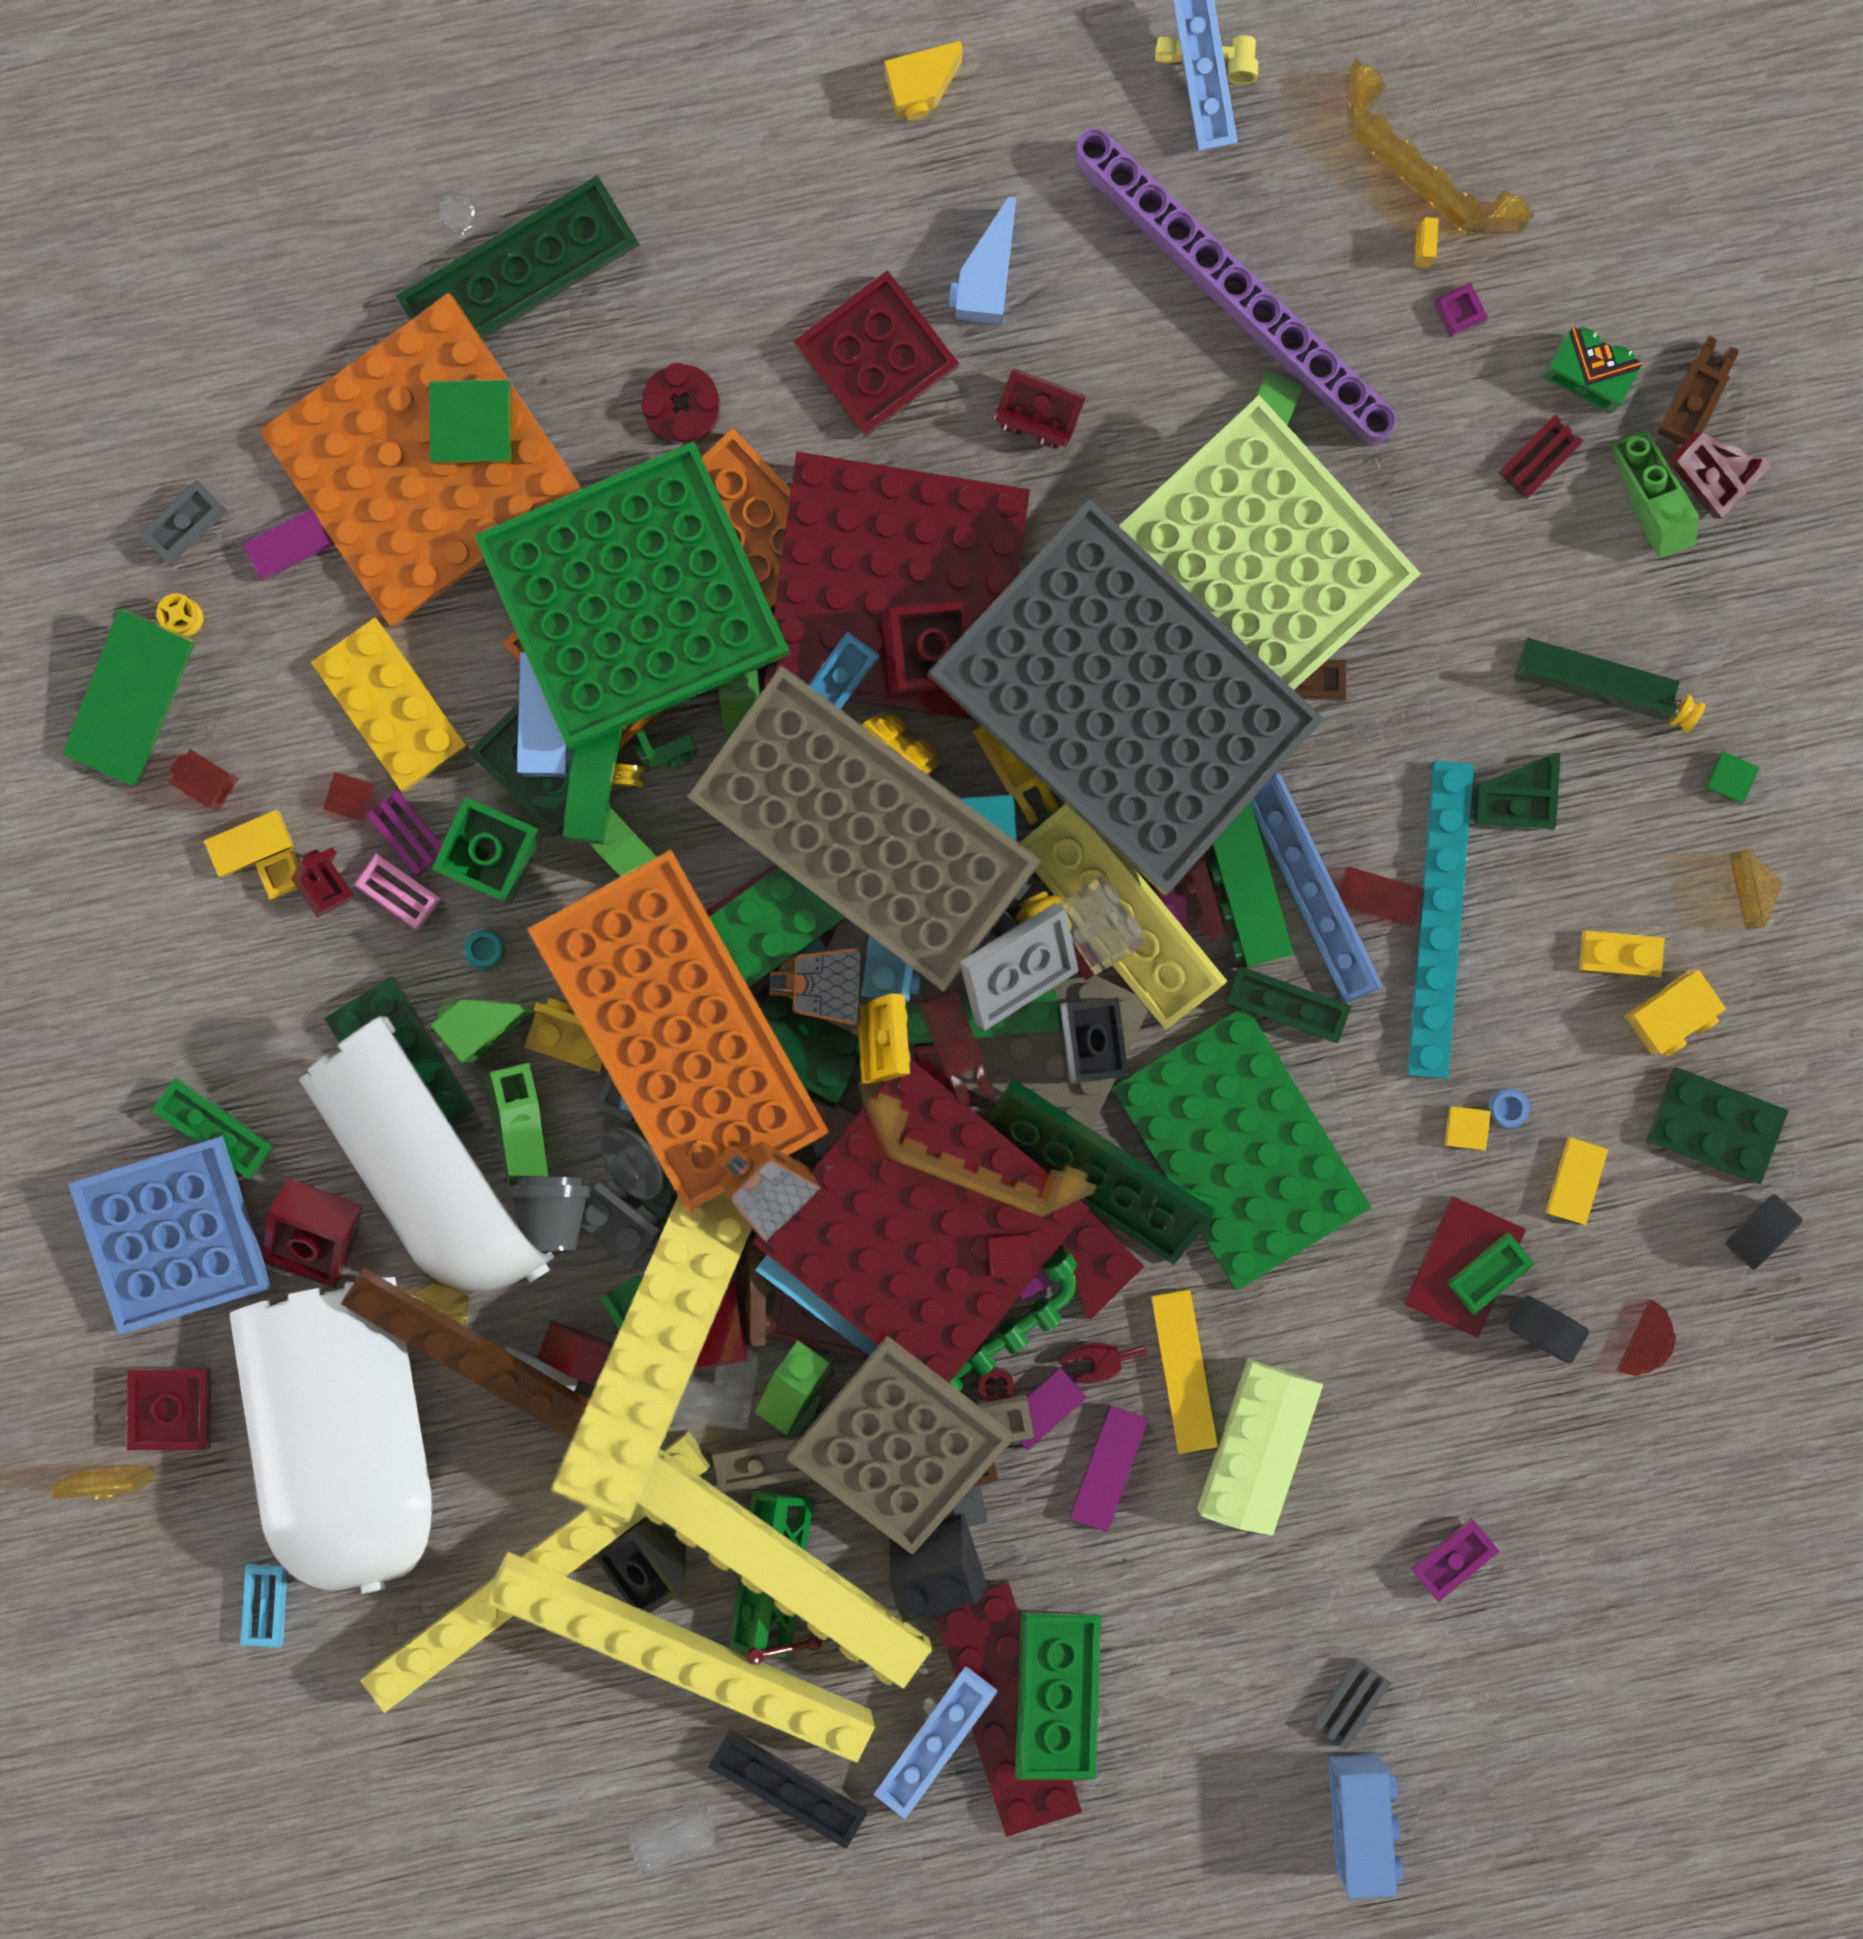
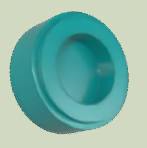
M481 929L468 936L464 944V954L467 961L474 967L491 969L503 960L505 944L497 933Z

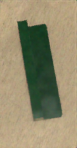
M1527 638L1524 641L1515 678L1664 721L1677 716L1678 709L1673 708V704L1680 683L1678 680L1532 638Z

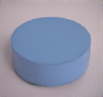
M1502 1089L1494 1093L1490 1098L1488 1111H1491L1490 1118L1496 1125L1503 1128H1516L1528 1119L1530 1104L1522 1092L1516 1089Z

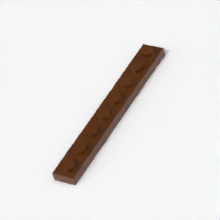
M365 1267L362 1269L345 1294L341 1305L571 1440L574 1439L590 1400Z

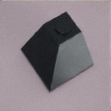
M646 1516L596 1553L594 1558L629 1605L651 1613L685 1592L686 1544L676 1537L675 1533L677 1530L665 1522L662 1525L656 1524Z

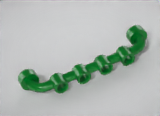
M1068 1249L1055 1251L1042 1267L1052 1282H1061L1059 1290L1050 1298H1041L1034 1302L1029 1308V1312L1016 1321L1010 1320L1002 1324L994 1336L981 1343L949 1383L950 1385L961 1391L963 1383L959 1378L971 1370H973L976 1376H983L989 1373L996 1364L992 1357L1003 1348H1006L1010 1354H1015L1024 1349L1028 1344L1029 1339L1025 1333L1038 1325L1045 1332L1055 1328L1060 1323L1061 1316L1058 1311L1072 1300L1076 1291V1278L1073 1272L1077 1267V1262Z

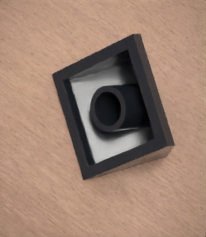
M1119 997L1059 1004L1058 1015L1067 1084H1079L1129 1076Z

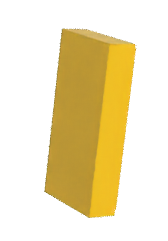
M278 810L204 840L218 877L221 878L295 847L282 815Z
M1568 1137L1545 1213L1586 1225L1609 1149Z

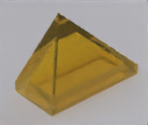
M1749 849L1729 853L1745 930L1765 927L1783 882Z

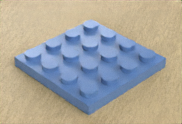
M223 1136L79 1179L68 1184L118 1335L259 1293L272 1287Z

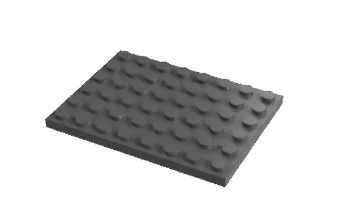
M1091 499L1080 508L927 674L1164 895L1174 888L1324 719Z

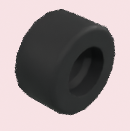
M1773 1194L1727 1239L1725 1244L1752 1270H1756L1802 1224L1803 1219L1781 1198Z
M1529 1295L1524 1297L1508 1326L1509 1330L1517 1336L1569 1364L1574 1361L1589 1335L1588 1328Z

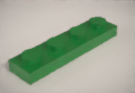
M1056 990L1045 992L985 1031L975 1024L969 998L905 1004L908 1044L1060 1030Z

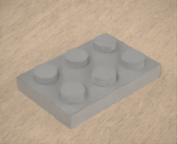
M1057 903L1052 904L960 961L975 1024L981 1029L987 1030L1079 972L1066 911Z

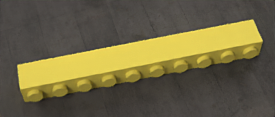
M689 1431L663 1449L665 1453L698 1476L708 1470L712 1463ZM637 1503L628 1523L587 1506L523 1554L521 1558L566 1577L645 1517L642 1512L644 1507ZM495 1576L369 1670L360 1680L384 1713L514 1616L488 1604L489 1591Z
M659 1450L637 1502L644 1507L642 1512L646 1517L656 1524L662 1525L665 1522L677 1530L675 1533L676 1537L687 1546L695 1548L698 1545L710 1553L708 1558L713 1564L724 1571H728L729 1568L743 1576L741 1581L746 1587L757 1594H761L762 1591L766 1592L776 1599L774 1605L786 1615L793 1617L796 1613L808 1622L807 1628L817 1637L823 1640L830 1637L841 1645L839 1650L850 1660L858 1663L861 1659L873 1667L872 1673L883 1683L890 1686L894 1682L901 1688H905L932 1651L929 1637L909 1623H902L901 1618L663 1450Z
M510 1552L506 1553L491 1584L488 1604L856 1763H858L875 1728L872 1712L869 1708L763 1662L754 1665L748 1662L746 1655Z

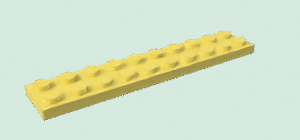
M726 1191L687 1212L680 1197H677L552 1487V1492L628 1523L630 1522L752 1230V1226L731 1202Z

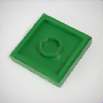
M508 380L429 381L430 462L433 464L511 463V382Z

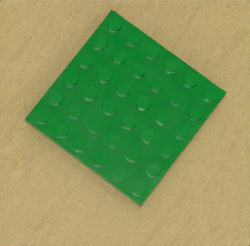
M694 441L474 535L568 751L790 655L788 646Z

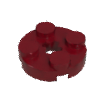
M674 362L666 368L657 371L649 379L643 390L641 408L648 427L658 438L670 444L681 445L680 443L701 441L713 431L720 417V397L714 381L707 373L695 366ZM684 395L688 396V404L691 409L688 412L680 410L677 414L672 411L674 408L672 400L676 396L679 398Z

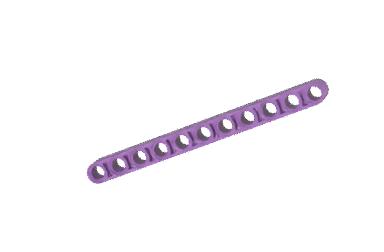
M1097 128L1087 129L1081 133L1077 141L1074 158L1078 169L1299 383L1303 384V387L1360 442L1368 446H1377L1383 443L1396 425V416L1393 409L1105 131ZM1087 146H1097L1102 150L1103 155L1099 158H1089L1085 155L1083 149ZM1115 173H1125L1130 177L1131 183L1124 186L1117 185L1113 182L1111 176ZM1143 200H1153L1158 204L1159 210L1154 213H1147L1142 210L1139 203ZM1172 227H1181L1186 231L1188 237L1180 241L1174 240L1168 234V230ZM1200 254H1209L1214 258L1216 265L1210 268L1202 267L1196 261V257ZM1228 281H1237L1242 285L1244 292L1240 295H1231L1226 291L1224 284ZM1257 308H1264L1270 312L1272 320L1266 323L1259 322L1253 316L1252 311ZM1285 335L1296 337L1300 343V348L1296 350L1285 348L1281 342V337ZM1314 362L1322 363L1328 370V376L1316 377L1310 371L1309 365ZM1343 389L1350 390L1356 396V403L1353 405L1342 403L1338 398V391ZM1372 416L1378 417L1384 423V431L1379 433L1373 432L1368 428L1366 419Z

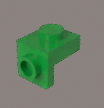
M642 729L636 732L640 742L633 744L642 765L645 766L650 763L655 772L670 766L671 771L682 768L693 762L691 756L698 753L694 741L689 734L654 749L647 733Z

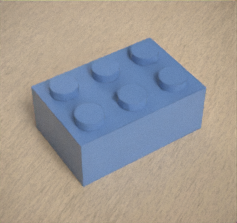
M1376 1752L1328 1755L1336 1876L1348 1899L1397 1896L1396 1882L1403 1881L1401 1858L1400 1856H1395L1394 1841L1400 1840L1399 1820L1397 1815L1392 1814L1391 1800H1397L1395 1775H1390L1388 1764H1383Z

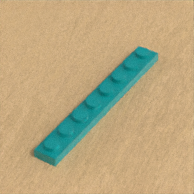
M1436 760L1432 762L1406 1075L1445 1079L1449 1077L1474 764Z

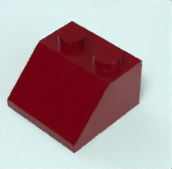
M288 1178L268 1210L262 1251L264 1262L336 1288L359 1229L362 1205L354 1203L347 1198L338 1197L316 1189L310 1184L300 1183Z

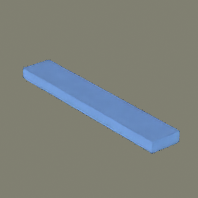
M1277 773L1271 777L1251 800L1254 815L1344 1003L1347 1004L1382 988L1383 985L1281 774Z

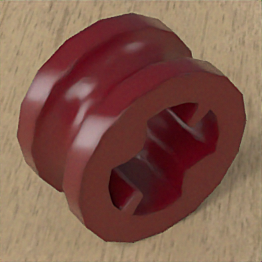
M994 1367L989 1373L979 1377V1393L987 1402L1010 1398L1014 1390L1013 1378L1004 1368ZM992 1376L997 1380L1002 1376L1006 1379L1007 1383L1003 1384L1006 1391L1002 1395L996 1391L991 1395L986 1392L985 1388H989V1384L985 1382L989 1377Z

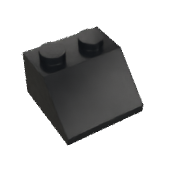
M964 1514L944 1519L913 1555L890 1538V1587L902 1623L976 1604L989 1591Z

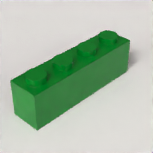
M1250 801L1209 847L1213 862L1208 863L1212 883L1214 886L1220 885L1224 900L1218 901L1224 924L1231 923L1235 938L1229 939L1235 962L1241 961L1245 968L1294 954Z

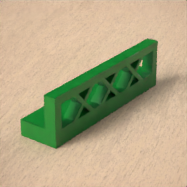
M753 1489L749 1512L806 1551L814 1498L809 1496L780 1495L765 1489ZM788 1506H799L797 1521L789 1528L786 1524ZM739 1575L728 1648L746 1655L752 1647L766 1650L792 1644L796 1613L793 1617L786 1615L774 1605L773 1597L764 1591L761 1594L753 1592L742 1583L741 1578L743 1576ZM777 1624L780 1628L778 1646H767L768 1634ZM785 1653L772 1657H790V1653Z

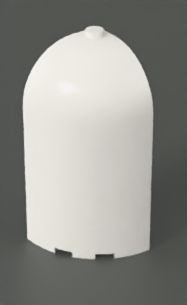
M378 1017L341 1042L338 1046L342 1053L334 1055L331 1059L327 1055L321 1057L308 1069L311 1077L308 1073L300 1077L299 1082L415 1263L432 1279L460 1291L488 1292L510 1286L524 1277L531 1283L550 1271L546 1263L554 1259V1255L551 1251L546 1254L539 1252L508 1216L393 1037L392 1033L396 1030L387 1017Z
M395 1277L383 1278L396 1286ZM354 1282L345 1283V1289L324 1292V1295L320 1294L319 1288L288 1294V1301L270 1306L269 1301H262L230 1312L260 1517L270 1549L290 1574L310 1586L325 1590H344L360 1587L361 1594L384 1590V1582L406 1575L420 1560L429 1537L432 1515L430 1482L406 1342L341 1305L345 1294Z

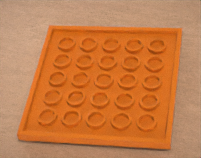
M449 293L259 430L388 625L392 627L399 624L485 562L474 537L475 534L582 489L512 383L511 463L433 464L430 462L429 381H510L461 307Z

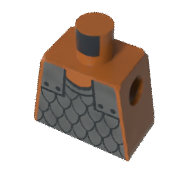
M860 948L795 956L794 972L770 971L769 995L793 996V1013L848 1025H857Z
M764 1142L755 1144L746 1154L736 1146H730L722 1153L719 1159V1165L728 1171L721 1180L727 1196L765 1241L782 1227L820 1189L815 1177L811 1174V1170L806 1165Z

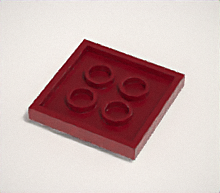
M888 270L793 340L796 348L864 437H867L959 367V362Z

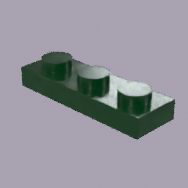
M1240 965L1237 967L1225 1003L1241 1008L1333 1043H1339L1351 1006Z

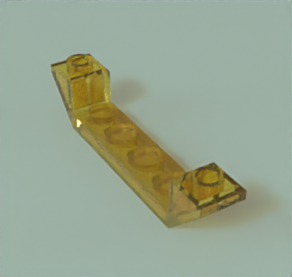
M1357 59L1351 64L1345 78L1348 131L1352 137L1465 236L1521 233L1534 214L1529 211L1530 207L1522 197L1517 194L1511 195L1504 189L1485 212L1480 210L1479 203L1471 194L1465 191L1460 192L1450 183L1448 175L1440 167L1435 165L1431 167L1420 157V152L1413 143L1406 139H1399L1390 131L1389 123L1382 116L1375 113L1372 115L1369 112L1372 106L1380 99L1386 85L1382 82L1381 75L1372 66L1362 65Z
M879 1093L877 1100L866 1097L864 1107L886 1157L1035 1215H1047L1093 1194L1097 1186L1086 1181L1087 1173L1065 1166L1063 1172L1051 1170L1040 1199L1037 1197L1040 1191L1037 1188L1018 1181L1015 1188L1000 1183L1003 1175L982 1167L979 1168L977 1174L963 1169L964 1160L946 1153H942L940 1159L925 1154L928 1146L905 1138L903 1145L898 1144L909 1112L899 1109L902 1101Z

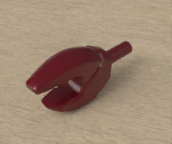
M1090 1342L1068 1350L1058 1358V1363L1067 1364L1072 1361H1081L1084 1358L1091 1359L1094 1362L1093 1369L1089 1372L1078 1374L1073 1379L1079 1383L1097 1384L1117 1375L1122 1370L1121 1361L1147 1355L1145 1345L1118 1352L1116 1345Z

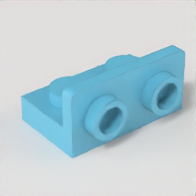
M869 935L862 996L879 998L891 993L904 994L905 1001L909 1002L910 994L918 995L921 974L913 970L910 965Z

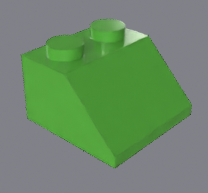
M452 999L435 1013L439 1019L431 1024V1026L461 1063H475L533 1015L535 1011L531 1006L464 999L456 1002L455 999Z

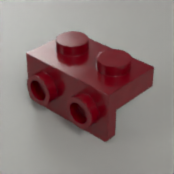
M1013 368L993 420L1000 422V428L1009 433L1022 435L1024 431L1037 436L1036 441L1046 447L1058 449L1059 446L1067 447L1087 396Z

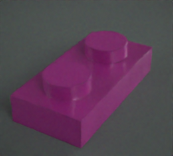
M1470 1518L1410 1569L1439 1603L1500 1551L1478 1524Z

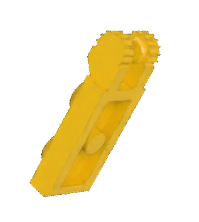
M983 726L972 731L974 738L1007 794L1013 795L1019 810L1030 826L1038 822L1034 809L1028 804L1023 795L1030 789L1036 787L1044 807L1050 813L1059 809L1048 787Z

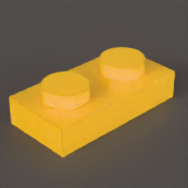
M1582 931L1579 970L1662 977L1665 938Z

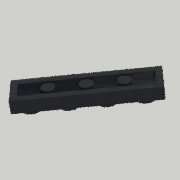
M729 1729L709 1764L710 1769L845 1849L848 1848L867 1815V1810L731 1729Z

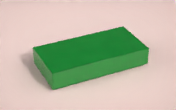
M1506 1232L1446 1282V1284L1469 1312L1475 1315L1535 1265V1263L1511 1234Z

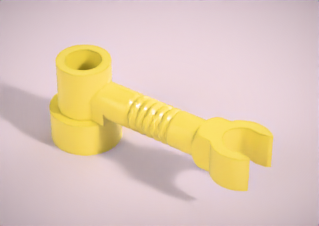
M1247 35L1236 36L1232 40V47L1222 46L1224 62L1227 65V80L1229 82L1247 85L1257 81L1259 63L1255 59V38ZM1170 37L1157 38L1155 61L1164 64L1181 62L1182 54L1179 40Z

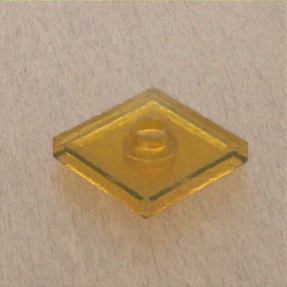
M152 1465L76 1471L53 1482L51 1485L52 1499L92 1496L93 1500L114 1498L119 1493H131L155 1481V1467Z

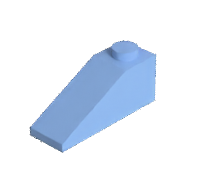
M1007 198L961 268L959 283L951 282L949 307H956L955 320L1002 325L1016 198Z
M520 652L517 773L524 777H570L575 748L568 751L525 652Z

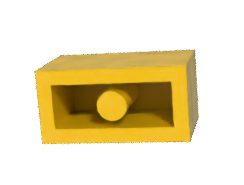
M1691 970L1631 1010L1624 1017L1651 1055L1665 1053L1668 1057L1682 1049L1687 1044L1684 1038L1697 1030L1701 1034L1715 1026L1720 1021L1717 1015L1726 1010V1007L1699 970Z

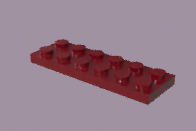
M1007 1580L988 1586L989 1591L976 1604L939 1613L935 1616L955 1679H957L966 1666L998 1690L971 1729L1005 1836L1009 1837L1080 1814L1082 1809L1072 1779H1018L1015 1777L1021 1618L1009 1581Z

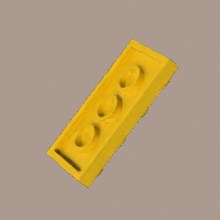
M376 617L311 662L402 792L407 791L468 748Z

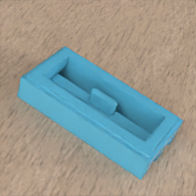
M248 1563L245 1565L240 1646L280 1648L283 1645L288 1571L282 1565L272 1566V1564L256 1565L257 1563ZM256 1574L262 1575L258 1637H252ZM272 1575H275L276 1585L274 1600L272 1638H268L271 1578Z

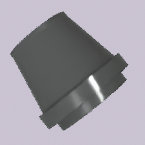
M521 1177L518 1178V1185L510 1186V1198H514L519 1230L537 1250H577L586 1198H590V1186L582 1185L583 1178Z

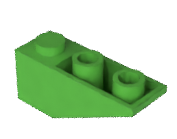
M1648 430L1611 443L1613 455L1641 529L1658 558L1660 559L1695 546L1700 516Z
M529 1063L483 1073L482 1077L509 1189L510 1186L518 1185V1178L548 1177L539 1104Z

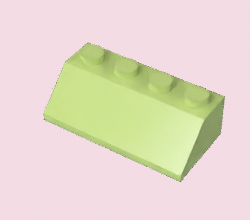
M1247 1358L1197 1507L1202 1517L1240 1530L1273 1536L1323 1387L1322 1383Z

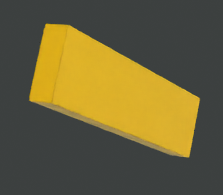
M1185 1289L1151 1295L1177 1452L1182 1454L1217 1448L1218 1444L1191 1290Z

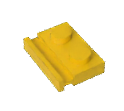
M891 993L868 1001V1004H859L858 1031L862 1084H878L879 1081H887L910 1074L905 995Z

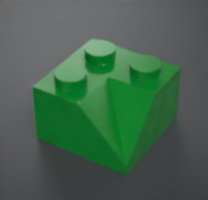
M464 796L432 870L512 905L544 832Z

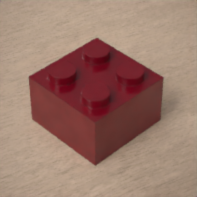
M969 601L889 608L881 617L890 695L943 690L927 674L972 626Z

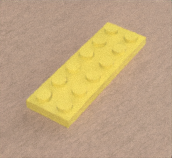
M1066 803L1020 842L1022 846L1042 860L1035 869L1036 874L1054 895L1062 899L1069 914L1165 1030L1227 982L1225 977L1136 869Z

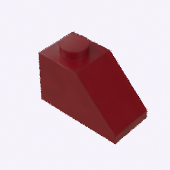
M551 1320L537 1359L569 1377L596 1386L614 1343Z

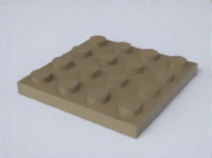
M886 1336L791 1448L786 1459L913 1555L1012 1442L1014 1433Z

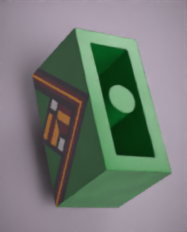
M1572 326L1561 340L1542 378L1613 413L1622 404L1643 362L1635 359V354L1629 349L1619 345L1612 347L1599 340L1600 336L1593 330Z

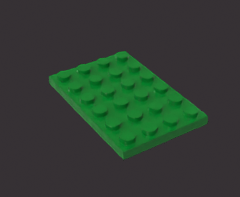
M1241 1008L1237 1009L1111 1088L1165 1177L1179 1187L1219 1199L1215 1213L1200 1234L1236 1291L1372 1208L1249 1011Z

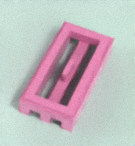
M377 853L353 885L417 931H421L427 918L431 917L435 907L443 900ZM378 865L429 901L424 906L377 873L375 869ZM368 879H373L420 912L418 917L415 919L366 884Z

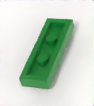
M179 1078L172 1080L151 1110L196 1143L223 1136L233 1169L247 1179L254 1177L275 1147Z

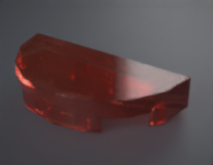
M1649 1300L1616 1371L1633 1376L1646 1374L1662 1367L1672 1355L1676 1341L1673 1324L1666 1309L1654 1300Z

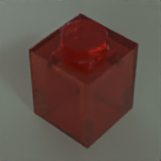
M189 749L186 755L183 753L175 760L170 771L173 776L168 783L206 807L219 811L238 782L239 777L204 755Z

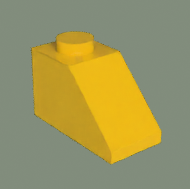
M961 40L884 61L885 77L897 120L905 117L907 120H918L927 116L929 111L935 110L962 63L963 48Z

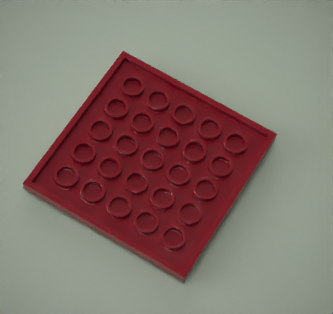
M797 451L795 454L773 614L788 646L790 655L766 665L763 689L766 688L781 666L788 669L806 684H809L844 635L849 632L880 655V657L847 702L976 721L944 690L890 695L881 615L889 608L969 601L971 625H973L1019 575L1030 489Z
M910 1058V1074L884 1081L811 1170V1174L815 1177L820 1189L782 1227L775 1231L767 1241L758 1235L752 1243L879 1346L888 1336L950 1383L1090 1208ZM1028 1234L1032 1275L991 1279L987 1238Z

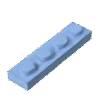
M1172 0L1197 149L1202 151L1237 144L1238 140L1215 1Z
M965 1666L873 1795L906 1819L998 1690Z

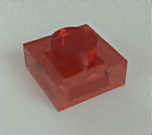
M334 772L323 810L364 822L375 784Z

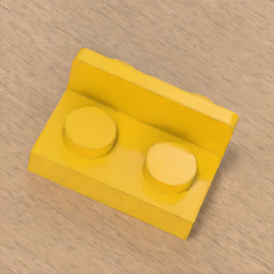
M549 997L546 1004L536 1002L534 1007L536 1013L524 1048L601 1073L604 1064L577 1016L569 1012L570 1004Z

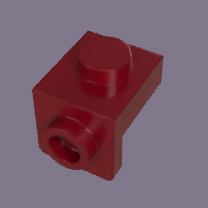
M333 847L322 852L315 849L303 855L298 860L299 865L291 878L317 918L350 902L353 897V893L332 864L337 855Z

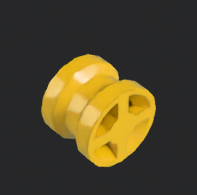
M178 593L164 597L159 602L156 610L157 620L161 626L185 637L196 634L204 621L203 611L200 606L187 596Z

